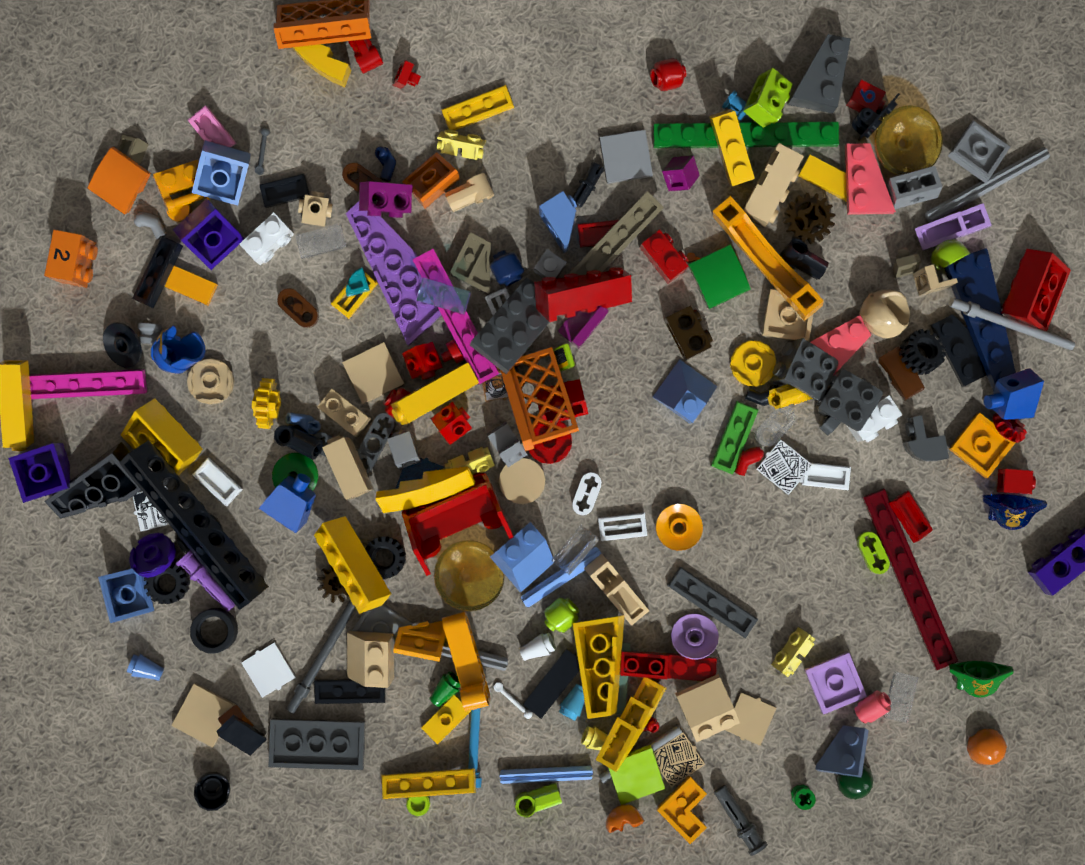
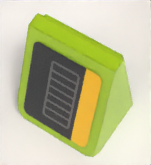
M569 344L553 349L560 372L574 368L575 363Z

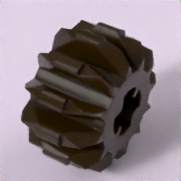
M329 565L330 571L323 568L321 572L325 577H318L317 581L323 582L324 585L317 587L318 591L326 590L322 595L324 599L331 594V603L336 601L337 596L340 602H344L345 595L347 597L349 595L343 585L336 589L335 584L332 583V580L338 577L333 567Z

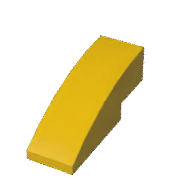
M322 44L292 47L296 54L318 74L333 83L343 87L346 86L351 68L349 64L333 59L330 47Z

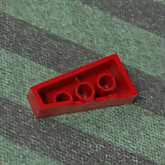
M613 267L606 272L592 270L588 271L586 275L579 276L573 273L566 274L564 278L558 279L555 277H544L542 281L534 282L536 309L549 322L557 321V316L565 315L566 318L576 316L575 311L590 313L596 311L597 306L600 305L603 308H610L632 302L631 274L621 267Z

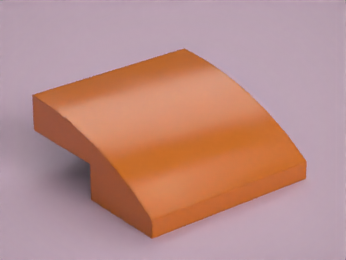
M113 146L100 162L87 188L125 215L130 212L137 195L143 192L151 173Z

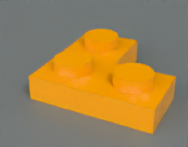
M689 775L656 809L689 844L707 828L691 811L707 793Z

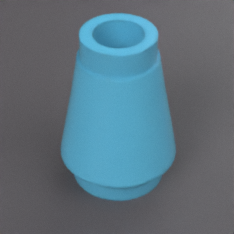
M576 684L559 705L561 706L559 713L574 721L577 716L580 717L585 702L582 686Z

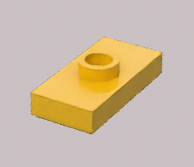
M455 694L421 729L438 745L471 711L465 712L461 699Z

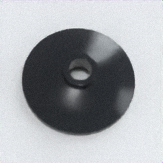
M120 322L107 326L103 334V344L110 359L117 365L125 368L136 365L142 355L141 343L136 333L129 326Z

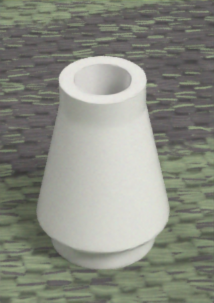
M541 633L519 648L524 661L551 655L552 651L556 650L550 633Z

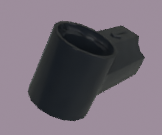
M797 238L792 239L779 254L792 269L796 267L816 280L824 275L829 262L810 252L805 242Z
M281 425L274 431V440L278 445L287 446L310 459H316L321 454L322 447H324L322 440L303 431L298 425Z

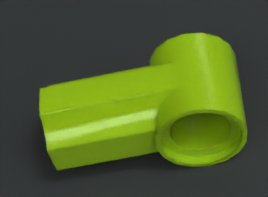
M556 783L529 792H521L515 798V809L522 817H530L535 812L562 804ZM529 799L532 805L524 810L519 807L520 801Z

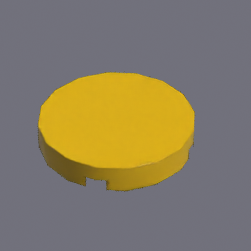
M747 341L734 350L730 359V368L738 382L746 386L757 387L768 382L774 375L773 369L776 366V356L769 345L761 341Z

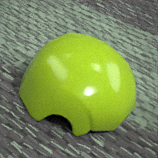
M956 239L945 240L934 249L931 263L939 270L938 266L945 268L969 255L970 252L962 242Z

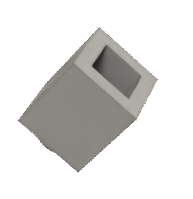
M547 249L535 265L534 272L542 278L555 277L558 279L566 267V261Z
M398 431L392 434L391 438L387 439L398 469L421 462L414 438L410 432Z

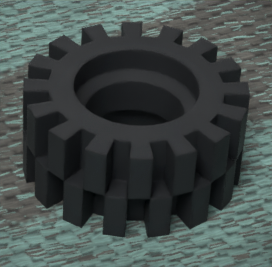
M919 329L902 341L899 347L902 350L899 351V355H904L901 361L902 363L905 361L908 363L905 366L907 369L912 367L911 372L916 373L918 371V375H923L924 373L926 375L945 361L946 352H943V350L946 348L945 345H940L942 342L941 338L938 340L935 338L937 336L936 333L930 335V330L924 331ZM917 346L922 347L926 351L928 358L921 355Z
M389 536L375 538L365 548L383 579L397 575L403 569L406 562V552L403 549V545L398 540ZM382 548L389 549L393 554V562L387 567L380 566L376 562V553Z
M172 562L163 573L155 577H144V581H146L144 589L148 590L146 594L148 597H152V601H157L158 604H171L182 599L185 596L184 594L188 592V585H190V580H188L189 574L181 566H177L176 562ZM163 574H170L175 578V587L170 592L163 591L159 586V579Z

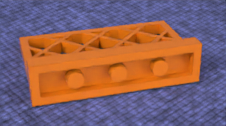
M319 0L277 5V17L273 29L278 49L371 39L370 1ZM346 11H349V12H350V13H348L347 15H344V14H343V13L346 12ZM322 14H327V15H326L325 17H323V18H322V17H319V16H321Z
M552 347L521 356L507 374L501 371L525 451L534 449L535 444L579 431ZM550 356L551 363L547 369L537 365L540 358ZM526 364L530 367L526 374L522 375L515 371L514 366ZM534 369L544 373L539 382L529 378ZM548 375L558 379L553 389L543 384ZM526 382L536 386L531 396L522 392ZM540 389L550 392L546 402L535 398ZM555 395L564 399L560 409L549 405ZM532 402L542 406L537 416L528 412ZM546 409L557 413L552 423L542 419ZM561 415L569 418L572 423L571 426L561 428L556 424ZM538 423L549 427L546 434L535 436L534 430Z

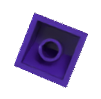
M208 199L204 200L173 229L178 238L210 270L245 239Z
M52 443L8 458L23 503L70 488V463L63 443Z

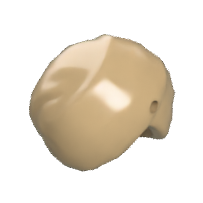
M878 290L869 293L863 301L859 312L867 329L881 338L898 336L909 324L910 310L907 299L901 292L896 290Z

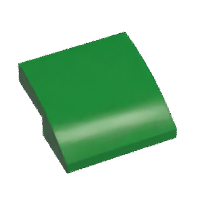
M731 244L689 264V269L708 309L751 290Z

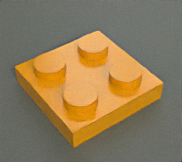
M979 412L976 413L949 447V450L984 478H988L1016 442L1001 436L996 430L994 423Z

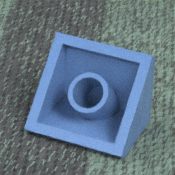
M133 569L98 577L110 623L154 611L151 596L148 597L146 594L148 590L144 589L146 581H144V577L139 576Z

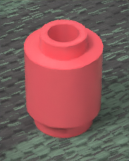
M877 690L858 702V706L855 707V713L863 723H872L891 710V700L886 693H881Z

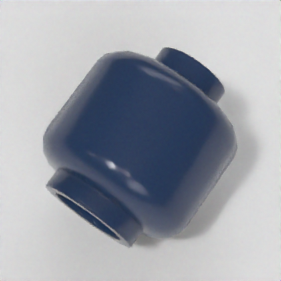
M503 250L493 256L495 260L491 262L490 269L499 284L510 286L522 279L521 275L524 272V268L516 253H507L506 250Z

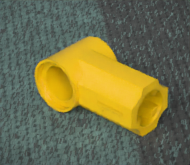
M790 384L769 390V396L767 397L769 404L775 409L813 399Z

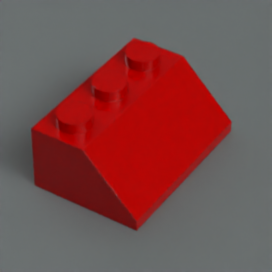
M1026 249L1024 256L1020 260L1017 275L1012 280L1008 298L1003 303L1002 314L1010 319L1047 332L1071 270L1052 252Z

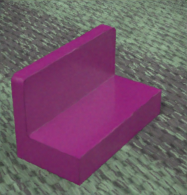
M597 306L596 311L590 313L575 311L576 316L569 317L558 332L579 349L605 318L609 310Z

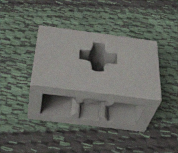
M936 166L889 178L887 190L895 209L938 198L943 187Z

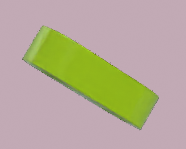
M873 532L861 533L857 538V546L867 568L875 574L885 573L889 569L890 562L879 537ZM866 536L874 540L871 543L874 550L872 552L868 546H863ZM874 554L879 560L884 561L881 564L882 568L880 570L872 565L875 563Z

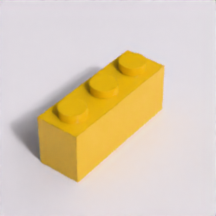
M728 109L709 116L729 184L735 186L755 179L735 110Z

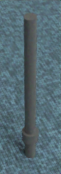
M351 600L302 683H298L295 688V695L286 708L288 711L295 713L302 699L308 696L312 682L356 609Z

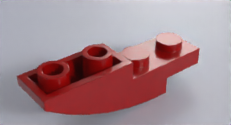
M622 651L621 676L704 681L716 675L717 658L715 657L689 659L675 653Z

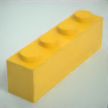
M344 516L323 522L314 534L317 544L322 548L328 563L333 567L341 585L344 586L359 614L382 606L391 595V592L347 517Z

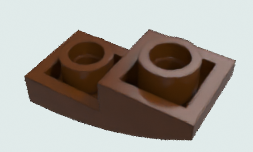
M898 346L879 357L878 362L891 377L892 386L906 401L923 391L925 387L917 372H911L912 367L907 369L905 367L908 364L906 361L902 363L901 359L904 355H899L901 349Z

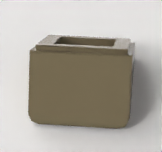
M122 134L117 149L140 165L149 144L139 138Z

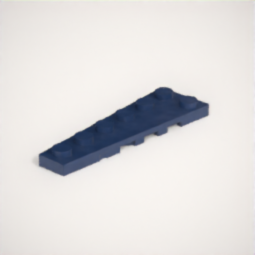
M987 248L973 252L944 268L949 280L957 278L958 283L951 286L956 299L966 303L970 301L979 304L980 308L1003 316ZM961 311L994 392L998 379L1016 373L1006 327L977 316L972 318L964 315V312Z

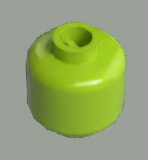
M557 598L545 609L546 620L544 622L551 631L557 630L564 633L573 626V623L578 621L577 613H579V609L569 598Z

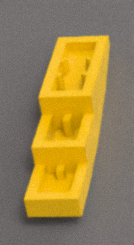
M468 466L423 472L422 479L400 481L399 489L377 491L375 499L383 513L407 510L455 495L474 486L475 480Z
M643 678L634 697H630L621 717H617L595 760L615 772L618 771L646 727L667 689L666 687L650 678Z

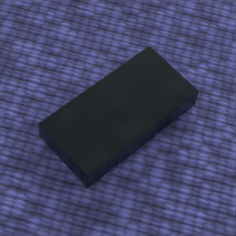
M305 174L259 185L265 208L304 199L305 195H310Z
M234 714L216 731L219 737L249 756L267 740L263 733Z

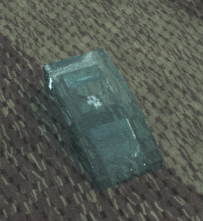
M423 278L417 301L465 315L471 292Z

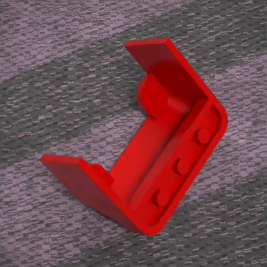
M473 474L475 485L455 495L430 504L402 510V517L412 550L426 576L431 575L426 559L434 557L439 553L442 547L440 540L477 523L483 522L487 529H497L503 526L509 539L514 538L487 474Z

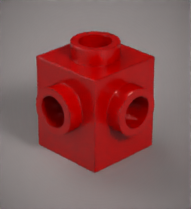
M433 342L417 345L402 353L411 379L419 377L422 378V381L436 376L435 371L443 368Z
M453 402L430 418L450 445L472 429L467 421L470 419V416L463 407L458 409Z

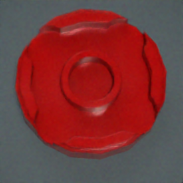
M561 421L557 422L556 424L561 428L567 427L565 423ZM538 423L534 430L535 436L546 434L549 427ZM567 434L535 444L534 449L528 451L534 459L541 463L553 464L560 462L568 455L571 449L572 436Z

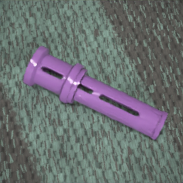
M191 550L176 562V565L181 566L190 575L191 580L201 584L226 612L235 606L233 601L193 555Z

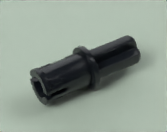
M595 162L591 163L584 178L579 180L580 185L572 197L579 208L583 207L591 191H595V185L605 170L603 167L599 168L600 165Z

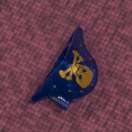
M1009 494L982 495L984 503L990 507L988 519L997 521L1001 527L1009 530L1025 527L1037 512L1047 507L1045 500Z

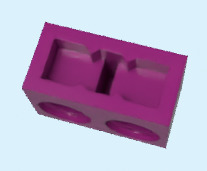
M360 182L359 211H367V216H381V213L385 212L389 213V217L403 218L404 213H411L412 185ZM374 194L377 196L376 205H374L372 201V196ZM395 196H397L399 200L397 206L394 204Z

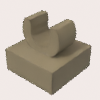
M907 247L897 250L898 255H896L892 269L895 278L917 272L921 263L918 253L910 255Z

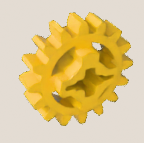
M262 378L260 387L254 390L252 409L253 416L257 418V428L271 429L273 419L278 418L281 398L279 395L280 391L276 389L277 383H275V379Z

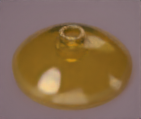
M908 105L896 108L889 115L886 114L881 120L883 122L876 130L874 143L877 157L888 171L900 176L932 167L936 163L942 150L943 137L937 120L930 112L918 106ZM901 139L905 142L904 147L900 146Z
M471 540L454 543L445 549L439 556L434 568V583L441 598L448 605L462 611H477L494 602L504 584V573L490 558L495 552L487 545ZM464 574L470 576V582L463 580Z

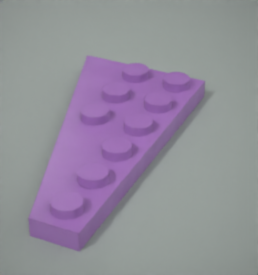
M358 201L346 215L409 347L442 315L412 260L418 257V255L381 216H367V211H359Z

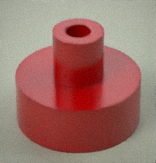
M454 339L445 343L448 350L441 354L444 362L453 358L456 364L465 360Z

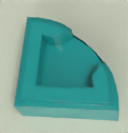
M363 268L354 271L346 285L347 297L370 291Z

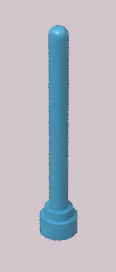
M481 708L471 710L468 769H475L476 788H481L482 784L480 772H477Z

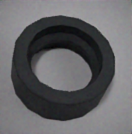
M210 608L199 613L193 619L190 627V637L193 644L200 651L208 654L219 653L228 649L235 642L238 634V624L234 616L222 608ZM218 617L226 623L228 634L223 642L209 644L202 638L201 626L207 618Z

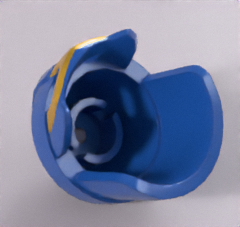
M172 326L169 329L163 330L151 347V357L161 370L180 374L205 356V344L197 332L193 331L180 338L176 335V327Z

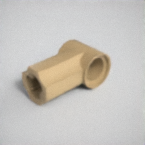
M484 173L473 176L466 181V184L444 193L452 212L473 203H482L483 199H490L494 196Z

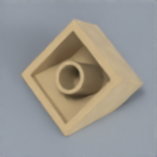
M348 631L347 677L365 687L388 688L394 680V633Z
M719 674L675 693L696 742L707 739L740 723Z

